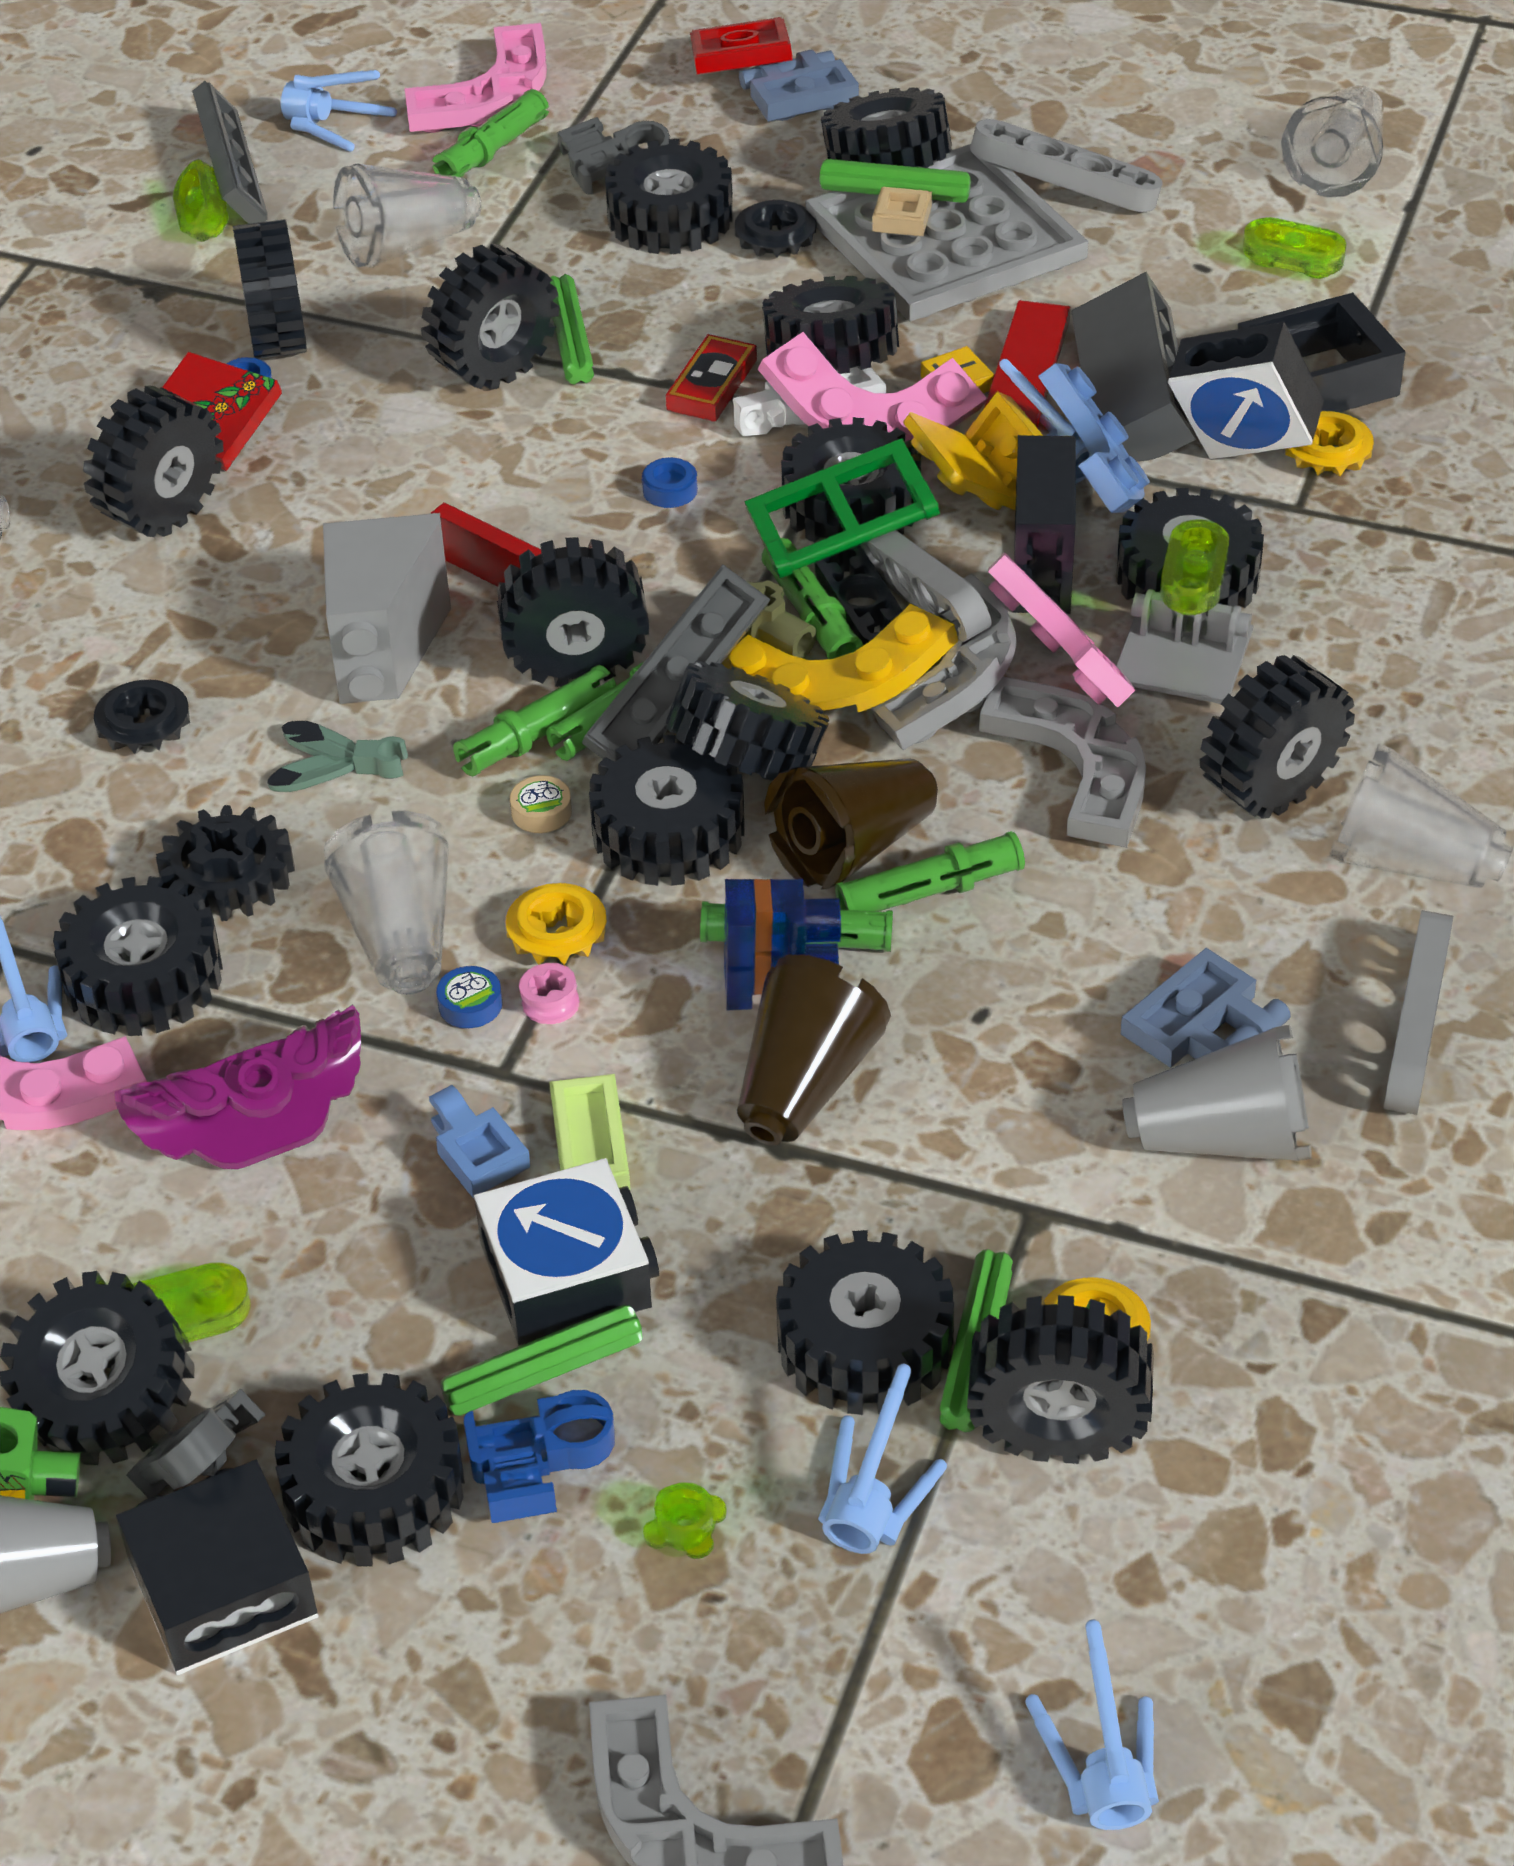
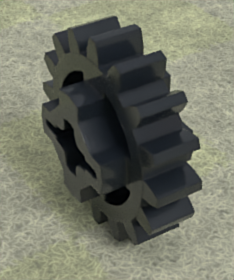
M224 805L220 816L211 817L204 809L198 811L199 822L194 825L183 820L176 823L179 837L170 835L163 836L161 839L164 852L156 854L159 877H162L164 888L168 889L174 881L185 884L188 896L196 891L204 898L205 908L210 907V910L218 911L221 921H228L231 910L239 908L247 917L254 915L253 903L257 901L270 906L275 903L273 889L288 890L290 886L288 873L295 871L292 847L290 846L287 829H277L276 818L273 815L266 816L257 821L254 807H248L241 815H233L231 806Z

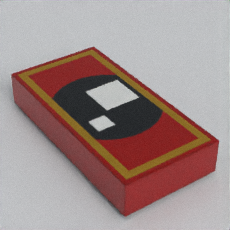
M707 334L667 392L666 410L716 422L756 363L757 345Z

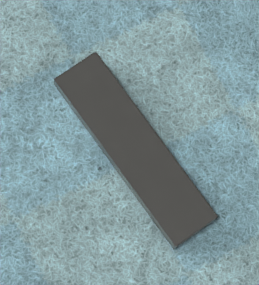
M204 81L192 92L221 197L248 224L265 222L268 219V214L238 110L210 82Z
M722 565L587 732L582 744L602 759L607 757L615 761V749L624 744L631 751L638 749L637 739L650 736L652 744H658L663 735L668 732L666 719L688 664H695L696 661H703L708 665L711 662L722 664L765 610L770 599L728 567Z

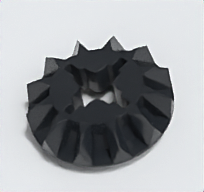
M767 200L753 204L738 214L734 224L735 237L739 238L741 248L747 250L754 249L756 256L771 253L778 258L780 253L785 252L796 255L800 247L812 245L813 234L816 233V220L802 205L785 200ZM772 226H777L779 231H771Z
M137 680L122 684L106 693L95 707L94 723L98 738L107 739L112 750L128 746L134 754H137L142 747L152 746L160 751L164 739H180L181 728L190 724L188 700L179 688L164 681ZM146 709H149L152 716H147L142 723H134L141 719V715H145Z

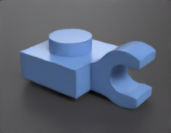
M453 1085L429 1096V1102L439 1113L431 1118V1123L439 1134L436 1137L438 1155L472 1198H474V1195L483 1193L530 1168L529 1150L494 1107L476 1116Z

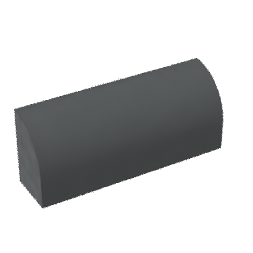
M1144 272L1071 310L1080 369L1087 375L1097 391L1091 398L1103 415L1110 411L1127 432L1129 438L1122 445L1128 455L1133 457L1136 462L1148 461L1162 457L1196 440L1195 431L1168 384L1178 351L1171 308L1148 273Z

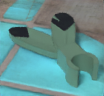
M290 721L282 726L285 739L291 746L313 756L279 768L269 777L267 784L272 791L294 792L338 778L354 769L356 774L380 775L389 779L398 778L404 775L400 759L405 760L408 758L405 740L400 737L390 736L380 740H357L354 743L349 738L317 723Z

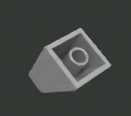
M440 513L323 523L326 617L340 704L399 699L451 610Z

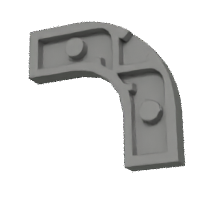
M972 573L963 579L968 581L982 597L990 613L991 627L965 642L959 640L947 652L942 661L897 696L871 708L879 726L903 750L913 744L928 740L938 729L964 713H970L981 708L987 695L999 683L1012 662L1016 648V633L1004 603Z
M1003 676L985 699L980 712L979 731L1040 743L1059 750L1075 762L1082 780L1068 816L1067 836L1127 848L1141 809L1145 788V757L1137 737L1130 738L1116 724V713L1103 704H1097L1093 699L1083 694L1056 686Z
M666 1695L589 1702L593 1767L598 1806L611 1840L630 1866H843L838 1818L750 1826L727 1824L701 1812L680 1789L672 1764Z

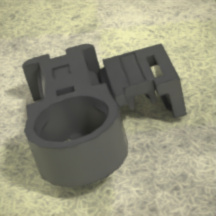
M598 117L557 132L560 152L562 155L568 153L571 174L583 192L588 195L594 194L592 182L606 176L608 165H614V158L618 154L622 153L629 156L628 148L647 143L648 141L658 140L659 145H669L670 139L668 129L655 121L635 122L622 130L614 132V138L611 135L604 137L602 131H604L603 124Z
M239 1389L219 1400L212 1408H208L193 1417L184 1427L173 1433L168 1431L151 1448V1451L137 1462L126 1476L147 1498L158 1496L168 1484L175 1490L186 1486L199 1475L214 1476L226 1462V1448L232 1443L236 1434L258 1423L266 1414L242 1389Z

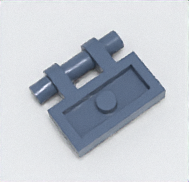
M812 49L798 52L796 58H793L791 61L758 65L754 68L739 71V81L742 89H750L751 98L768 122L789 120L796 115L821 109H834L833 105L839 102L848 103L849 98L859 96V83L841 59L835 60L831 50L815 53Z
M1205 948L1122 1016L1120 1034L1171 1068L1187 1054L1196 1059L1274 1027L1282 1026L1290 1019L1291 1013L1287 1005L1279 999L1271 1000L1263 1008L1253 1003L1251 1000L1255 998L1257 980L1210 949ZM1226 1022L1237 1030L1223 1040L1213 1032Z

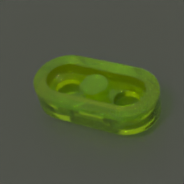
M200 159L192 161L182 171L175 184L173 201L180 230L193 239L204 242L211 237H217L224 230L228 221L227 203L221 197L214 168Z
M1266 217L1253 220L1246 225L1244 229L1243 253L1259 266L1282 268L1304 273L1311 278L1320 279L1337 273L1343 268L1346 241L1339 233L1332 230L1279 218Z
M1196 519L1182 522L1172 530L1162 571L1160 592L1161 599L1167 607L1184 615H1197L1207 612L1217 605L1220 599L1229 548V535L1223 527L1212 521Z
M219 1262L207 1263L141 1281L152 1289L158 1299L161 1298L189 1342L231 1331L238 1327L250 1312L251 1299L246 1278L238 1268L230 1264Z

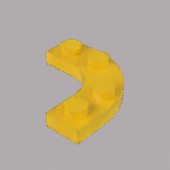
M909 604L871 641L852 653L834 659L807 660L799 658L747 635L734 647L722 662V665L728 669H731L732 666L744 669L746 674L752 676L758 674L766 677L768 682L775 685L782 684L790 688V692L794 695H803L810 700L809 704L819 706L823 711L856 704L858 712L882 704L906 690L959 640L954 623L913 604Z

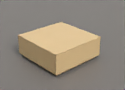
M881 187L872 216V232L924 236L932 208V192Z

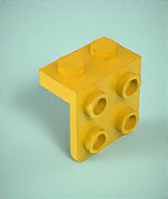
M997 391L965 434L913 412L907 415L903 423L914 436L911 440L912 446L921 455L937 465L940 469L937 477L948 489L958 495H964L966 491L973 493L985 504L996 510H1000L1002 506L1015 510L1018 435H1043L1012 397Z

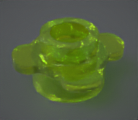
M683 1482L661 1489L656 1496L654 1505L655 1517L654 1520L644 1525V1540L654 1549L669 1546L685 1551L686 1555L692 1559L704 1558L714 1549L712 1534L716 1524L726 1518V1505L720 1497L710 1495L703 1487L697 1484ZM682 1520L692 1521L691 1524L687 1526H682L678 1523Z

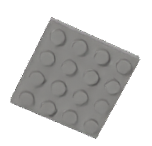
M971 144L952 150L946 154V158L941 161L933 160L934 165L927 167L967 172L970 175L971 187L966 202L932 200V208L924 236L872 232V216L879 195L831 191L806 200V210L815 218L816 228L866 278L876 279V284L885 282L889 284V289H894L897 310L909 322L928 317L938 311L964 302H970L977 297L1008 286L1017 285L1022 281L1087 258L1088 240L1011 169L976 157L970 150Z

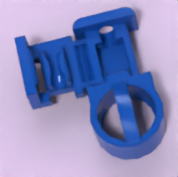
M571 1390L558 1396L537 1399L538 1416L475 1426L473 1410L465 1414L464 1428L472 1477L476 1483L485 1484L491 1523L557 1512L553 1482L543 1484L542 1476L550 1475V1472L567 1469H588L599 1465L609 1457L615 1446V1427L613 1411L603 1397L588 1390ZM577 1419H594L604 1426L597 1436L584 1442H568L554 1434L556 1427Z

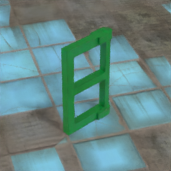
M902 438L744 501L747 512L773 565L772 568L777 573L779 579L793 574L792 571L926 518L928 520L940 515L938 501L935 500ZM894 463L914 503L859 525L839 485ZM824 491L844 531L788 554L769 513Z

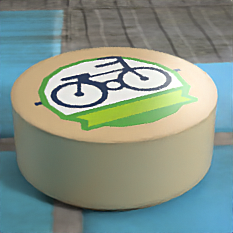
M545 775L533 776L520 781L510 793L512 819L519 828L532 833H548L561 828L569 821L572 814L569 787L560 779Z

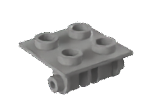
M1148 589L1146 594L1135 593L1131 609V616L1135 617L1116 665L1119 670L1132 683L1133 687L1221 704L1227 694L1231 695L1253 631V625H1251L1252 614L1241 613V606L1235 605L1233 607L1211 602L1208 616H1206L1207 600L1204 599L1199 600L1196 613L1192 614L1189 613L1190 597L1182 596L1178 611H1176L1175 595L1159 593Z

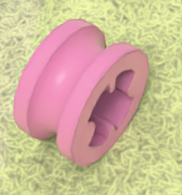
M544 963L527 970L519 982L524 1013L533 1021L550 1025L561 1023L571 1018L578 1010L580 1003L574 972L567 966L559 963Z

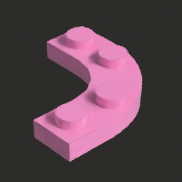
M541 23L493 27L497 54L496 62L486 73L472 80L453 84L404 88L409 131L435 133L445 128L478 127L504 107L517 100L527 90L534 89L539 91L544 84L547 74L546 52Z
M804 332L762 359L758 368L759 372L792 411L808 426L818 423L823 429L828 428L829 420L841 418L842 425L852 424L853 417L865 418V425L873 426L875 421L878 420L887 423V432L889 433L896 428L905 432V442L914 437L903 423L910 412L953 429L980 410L987 400L983 392L953 358L913 386L896 393H872L855 387L834 369Z
M1005 552L988 568V572L995 578L988 588L1012 612L1021 604L1037 620L1029 629L1053 653L1061 646L1064 648L1078 667L1072 674L1075 677V682L1097 704L1100 705L1108 697L1119 707L1135 691L1132 683L1119 668L1094 645V642Z
M126 1036L62 1059L42 1063L12 1061L0 1055V1120H4L6 1129L43 1130L72 1125L116 1110L115 1091L130 1089L133 1084L147 1082Z

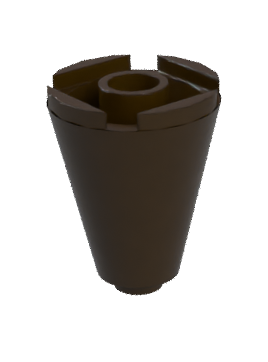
M912 758L796 767L779 773L769 784L764 801L765 815L774 812L777 831L768 834L772 848L784 869L798 883L806 887L817 884L822 886L821 890L832 888L837 883L844 882L933 813L937 803V782L931 771L922 763Z
M785 955L779 958L775 968L772 965L770 971L766 974L737 1107V1114L744 1123V1130L749 1136L761 1143L775 1146L781 1142L795 1141L886 1031V1026L891 1017L887 1001L873 985L863 978L857 988L839 978L843 966L830 960L810 955Z

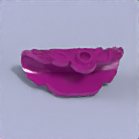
M352 1004L342 1012L338 1009L325 1020L323 1018L316 1021L315 1027L307 1030L306 1025H302L284 1039L243 1050L205 1068L177 1071L167 1075L166 1078L163 1077L152 1082L133 1084L130 1089L117 1090L114 1093L118 1112L128 1128L151 1150H158L164 1156L175 1160L194 1153L206 1162L222 1169L237 1170L306 1145L314 1141L323 1132L328 1120L331 1101L349 1096L354 1087L355 1077L359 1073L361 1065L359 1056L361 1051L360 1014Z

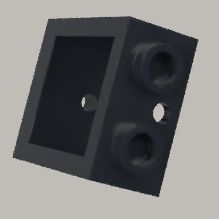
M1353 292L1238 323V329L1284 321L1302 357L1331 349H1336L1347 361L1346 363L1310 372L1324 399L1321 411L1343 412L1400 396L1406 351Z
M1018 435L1014 562L1066 614H1071L1076 527V436ZM1021 604L1013 611V613H1029Z

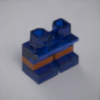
M725 879L724 979L726 1011L752 1009V995H762L766 974L770 971L772 965L775 968L779 958L785 955H810L830 960L839 965L837 943L806 944L841 942L839 898L804 899L803 879Z

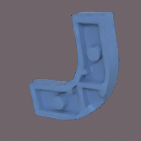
M1053 364L1038 377L1068 418L1090 455L1078 467L1111 513H1124L1144 498V487L1150 483L1141 466L1133 457L1128 455L1122 445L1129 438L1128 434L1110 411L1104 415L1101 413L1091 398L1097 391L1087 375L1078 366L1071 370L1068 365Z

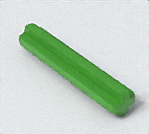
M826 159L822 162L819 177L821 188L824 190L879 195L881 187L925 190L932 192V200L961 203L968 200L971 187L970 175L964 171Z
M567 274L560 278L553 275L550 277L552 279L550 284L557 288L559 295L552 300L559 305V316L553 317V323L556 326L555 332L565 378L574 385L579 381L588 383L594 377L593 361L575 282Z
M985 1249L979 1252L975 1258L940 1405L941 1414L939 1420L948 1430L958 1429L967 1433L976 1428L970 1420V1409H967L972 1339L975 1331L980 1332L981 1321L989 1314L999 1319L1000 1307L1006 1303L1012 1277L1011 1268L1013 1261L1005 1252L995 1253Z
M621 1305L449 1374L441 1380V1390L445 1403L454 1416H461L469 1411L476 1410L634 1346L643 1339L639 1318L630 1305Z

